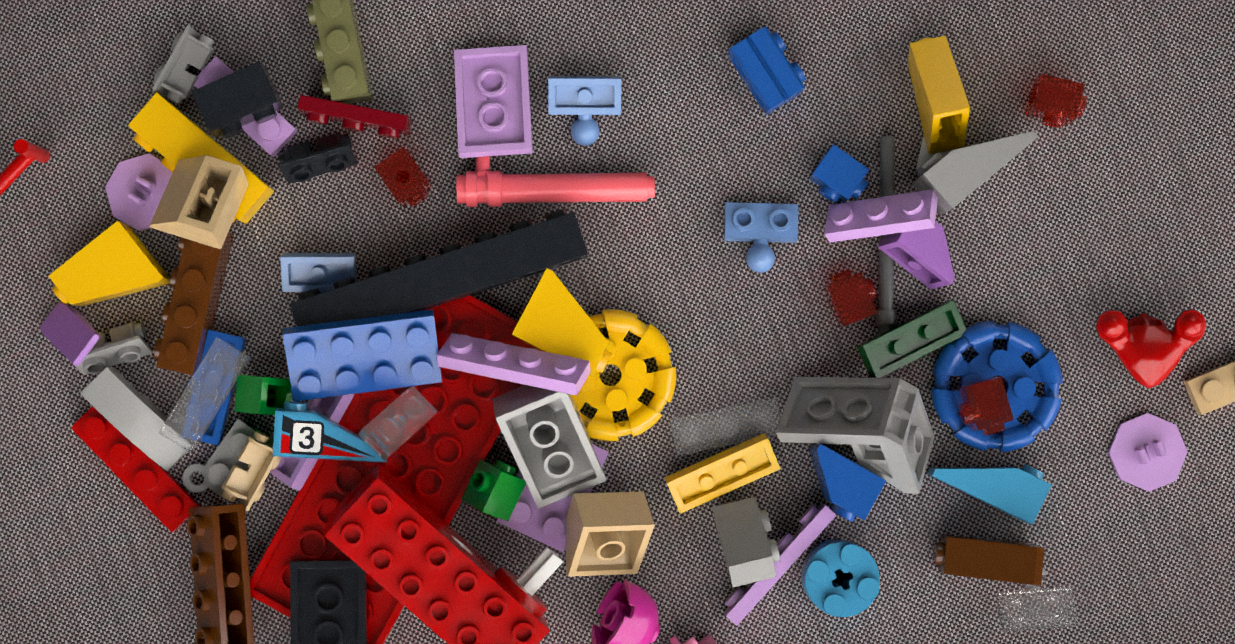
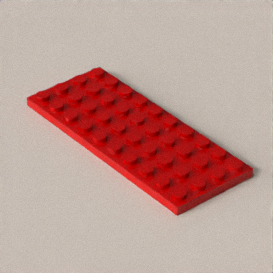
M472 296L427 309H433L438 352L452 333L541 351L512 335L518 321ZM440 367L441 383L354 394L338 424L386 450L387 462L378 463L450 525L463 501L461 498L479 460H486L501 432L495 418L492 399L522 387L524 384ZM334 459L317 460L250 579L251 597L291 618L290 561L350 559L324 536L326 519L377 462ZM367 574L368 644H384L405 606Z

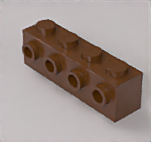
M228 232L221 249L180 237L178 249L182 252L179 266L174 267L170 279V286L174 288L171 302L165 304L162 314V322L166 324L163 338H158L154 348V359H157V368L197 376L208 330H213L234 234Z
M244 503L189 508L187 530L191 537L192 548L190 569L194 576L195 590L192 602L197 618L195 642L196 644H254Z

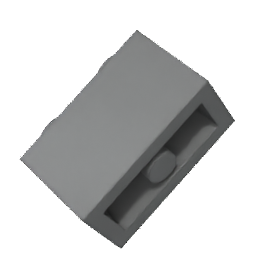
M756 497L712 507L732 587L776 577L774 562L780 561L779 551L775 539L768 540L766 532L771 531L769 517L766 509L759 511Z

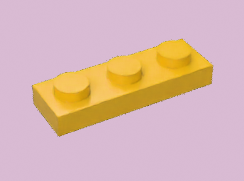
M763 433L666 476L664 479L681 514L781 468L768 437Z

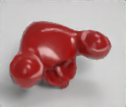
M1108 309L1099 315L1095 327L1099 337L1113 349L1130 375L1139 384L1150 389L1159 385L1169 376L1185 351L1203 337L1207 324L1204 315L1195 309L1183 310L1175 319L1173 330L1168 329L1163 320L1150 317L1147 313H1141L1138 317L1131 318L1127 324V319L1121 311Z

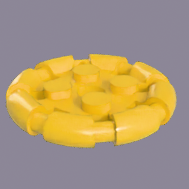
M603 309V313L589 316V318L598 329L607 328L609 336L607 341L610 344L607 351L612 353L607 365L617 366L621 371V379L616 385L607 386L602 383L600 372L596 370L593 377L588 376L578 395H572L591 439L619 441L618 437L629 434L635 437L658 422L663 416L660 412L667 401L671 403L677 374L676 367H672L669 353H673L670 345L663 334L652 323L648 326L637 319V314L628 311ZM629 331L641 338L636 348L623 341ZM655 357L658 371L647 374L644 360ZM645 388L654 393L648 406L638 401ZM585 402L598 409L592 419L580 412ZM626 408L629 420L614 423L612 412Z

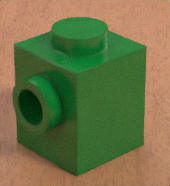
M237 375L235 412L275 415L276 407L283 408L284 402L292 401L290 379Z
M480 459L461 500L481 512L509 521L526 482L514 474L517 469L516 467L499 459H496L494 464Z

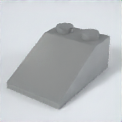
M1035 131L955 149L944 157L938 152L916 170L920 177L912 184L918 191L934 190L938 197L936 212L941 216L957 206L1039 136Z
M524 385L492 399L496 421L538 509L571 496L573 493H578L607 481L571 394Z

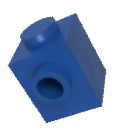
M833 144L809 179L820 186L818 192L833 203H837L838 200L845 203L850 197L857 200L869 183L864 177L870 169Z

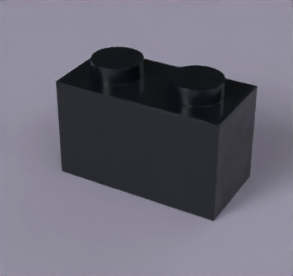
M260 61L191 91L208 131L216 137L222 136L223 139L241 133L243 131L242 126L256 121L257 124L275 118L277 116L276 111L284 108L267 68Z

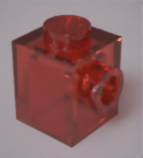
M1046 74L1039 75L1034 79L1025 115L1041 118L1043 125L1053 128H1063L1064 125H1069L1084 113L1087 103V96L1082 95L1085 84Z
M402 147L374 167L402 207L407 204L411 207L418 205L429 196L427 190L433 187L405 147Z
M850 269L829 277L831 284L823 289L839 328L877 314L873 299L877 298V294L870 278L864 279L862 272L852 276Z
M993 377L959 387L963 403L958 404L960 416L964 425L969 424L971 430H982L983 435H989L1005 430L1004 423L1014 420L1001 377Z

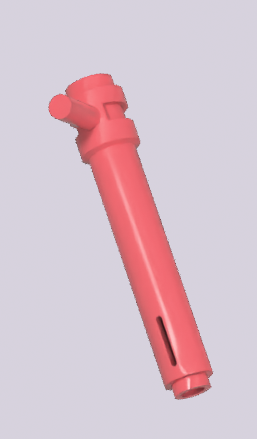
M490 156L476 157V171H466V175H457V204H466L467 207H478V204L488 203L489 207H502L503 203L646 202L647 198H655L654 176H647V172L503 174L501 171H490Z

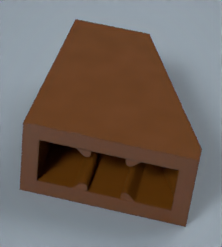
M941 534L940 542H935L933 563L938 565V571L943 574L1042 585L1044 547L1029 542Z

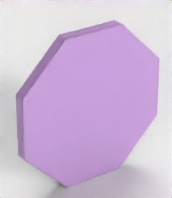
M148 153L120 161L105 186L113 217L138 231L151 228L150 223L172 175V172L161 163L160 159Z
M1144 413L1120 423L1108 450L1119 480L1149 492L1176 481L1188 453L1177 425L1149 413Z

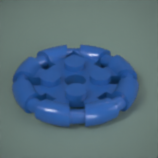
M992 320L966 327L962 337L946 344L942 348L933 367L932 375H935L934 389H931V396L942 424L947 423L954 431L952 435L977 450L986 452L987 448L999 449L1001 453L1018 450L1035 441L1034 437L1040 431H1047L1061 406L1062 398H1059V384H1063V377L1052 349L1047 350L1040 342V336L1017 323L1008 321L1007 325L995 324V321ZM1005 339L1004 350H993V340ZM970 347L976 355L966 362L961 354ZM1027 351L1036 359L1029 367L1020 358ZM950 376L961 377L960 391L949 390ZM993 376H999L1005 382V391L999 397H993L987 391V382ZM1034 382L1044 383V397L1033 396L1036 392ZM963 406L973 415L966 422L958 414ZM1024 411L1032 418L1025 426L1016 419ZM988 422L1000 423L999 434L988 433Z

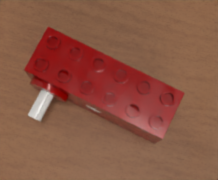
M378 462L327 516L324 536L447 644H539L550 632L544 616L548 608L535 592L563 563V560L548 547L542 551L519 578L503 566L497 569Z

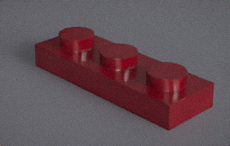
M300 95L297 107L303 115H307L306 121L321 125H328V120L343 122L342 128L356 132H363L364 127L378 129V135L392 139H399L400 134L410 135L412 120L407 115Z

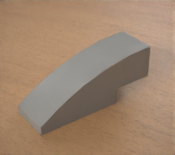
M106 367L80 392L116 429L166 471H169L194 446L188 438L182 437L183 433L145 394H140L115 367Z

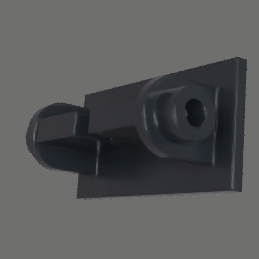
M337 132L316 139L318 151L312 152L309 141L285 147L284 152L278 153L280 161L278 166L287 183L305 182L318 175L340 172L347 167L357 165L358 162L351 149L352 142L349 134L342 135L341 132Z

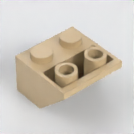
M207 155L178 160L152 218L150 227L221 249L249 185L242 166Z

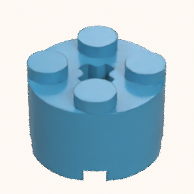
M831 539L821 542L809 552L803 564L801 582L808 598L821 611L835 617H850L867 609L877 597L880 589V574L875 560L865 549L847 540ZM838 569L848 573V576L844 578L845 584L842 586L836 582L832 583V580L836 578L835 571Z

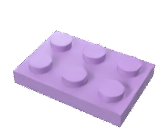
M527 45L454 50L459 157L470 158L533 153Z
M592 444L602 467L609 451ZM519 471L517 476L524 479L521 471ZM526 484L509 521L498 518L496 522L563 552L566 547V516L573 495L538 509ZM593 487L578 493H590Z

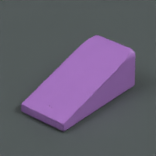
M62 301L56 304L40 326L44 336L76 366L81 364L99 340L98 333L85 316Z

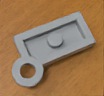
M241 418L237 419L205 465L193 464L185 469L182 476L184 486L193 493H200L209 488L222 497L221 495L224 490L221 487L233 465L243 469L248 467L249 464L239 461L238 456L248 436L254 435L256 429ZM195 471L201 472L204 476V481L201 485H195L191 480V476Z

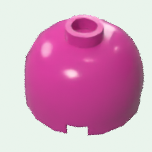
M623 580L624 584L620 582L614 583L606 592L596 613L603 614L599 626L595 624L592 626V644L653 643L659 635L660 623H658L657 604L648 591L627 580Z

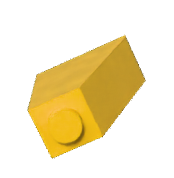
M946 35L936 38L927 37L910 43L908 67L929 155L963 148L965 146L970 106Z
M116 221L49 275V278L55 284L52 287L55 295L64 304L70 303L71 305L81 307L164 286L171 279L129 225L121 221Z
M546 268L512 335L543 352L590 361L589 376L591 377L594 376L596 370L603 373L612 356V353L607 351L610 345L556 274Z

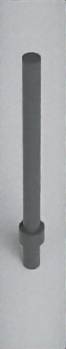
M893 136L880 137L879 197L894 195L895 137ZM884 235L879 236V243L881 242ZM880 249L879 310L875 311V326H878V335L892 329L893 326H897V311L893 310L894 260Z

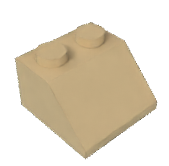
M644 492L573 493L566 516V572L568 577L638 574L655 526Z

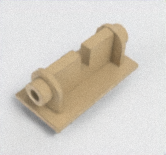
M256 430L254 435L248 436L238 456L239 461L249 464L248 467L243 469L233 465L221 487L224 490L221 495L223 498L231 502H235L237 498L241 504L244 503L246 511H249L253 502H257L260 499L265 488L264 481L270 470H274L281 460L279 456H272L273 434L268 436Z

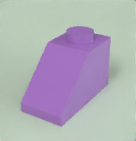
M936 221L935 228L884 235L878 245L880 250L930 290L951 285L955 279L944 227Z

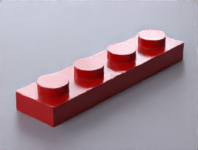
M93 406L70 427L171 533L176 532L188 520L189 508L201 507L168 471L164 470L135 446Z

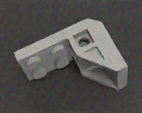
M795 377L776 432L780 442L850 444L858 464L885 479L886 482L900 491L908 494L920 493L935 437L919 389L901 378Z

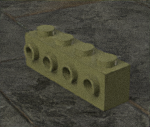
M312 0L311 4H307V13L311 26L317 25L319 39L314 40V48L318 61H324L326 75H321L325 96H331L332 101L345 104L373 100L354 0Z

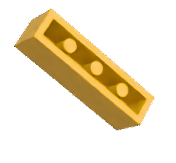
M157 92L128 125L137 133L133 140L149 153L156 149L164 156L161 163L172 173L178 160L203 155L242 166L249 185L233 222L238 219L247 224L274 193L271 187Z

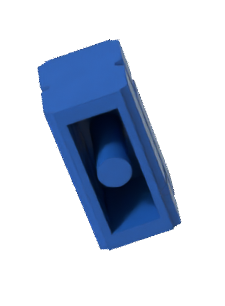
M766 26L732 46L728 50L727 56L765 115H768L800 95L805 89L802 82L806 80V77L800 66L796 62L790 64L783 54L786 46L780 35L776 31L770 33Z

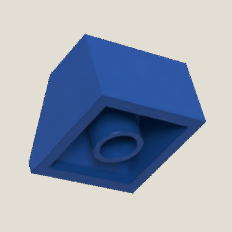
M812 443L809 448L822 496L831 502L829 509L853 522L855 516L865 520L886 480L820 443Z

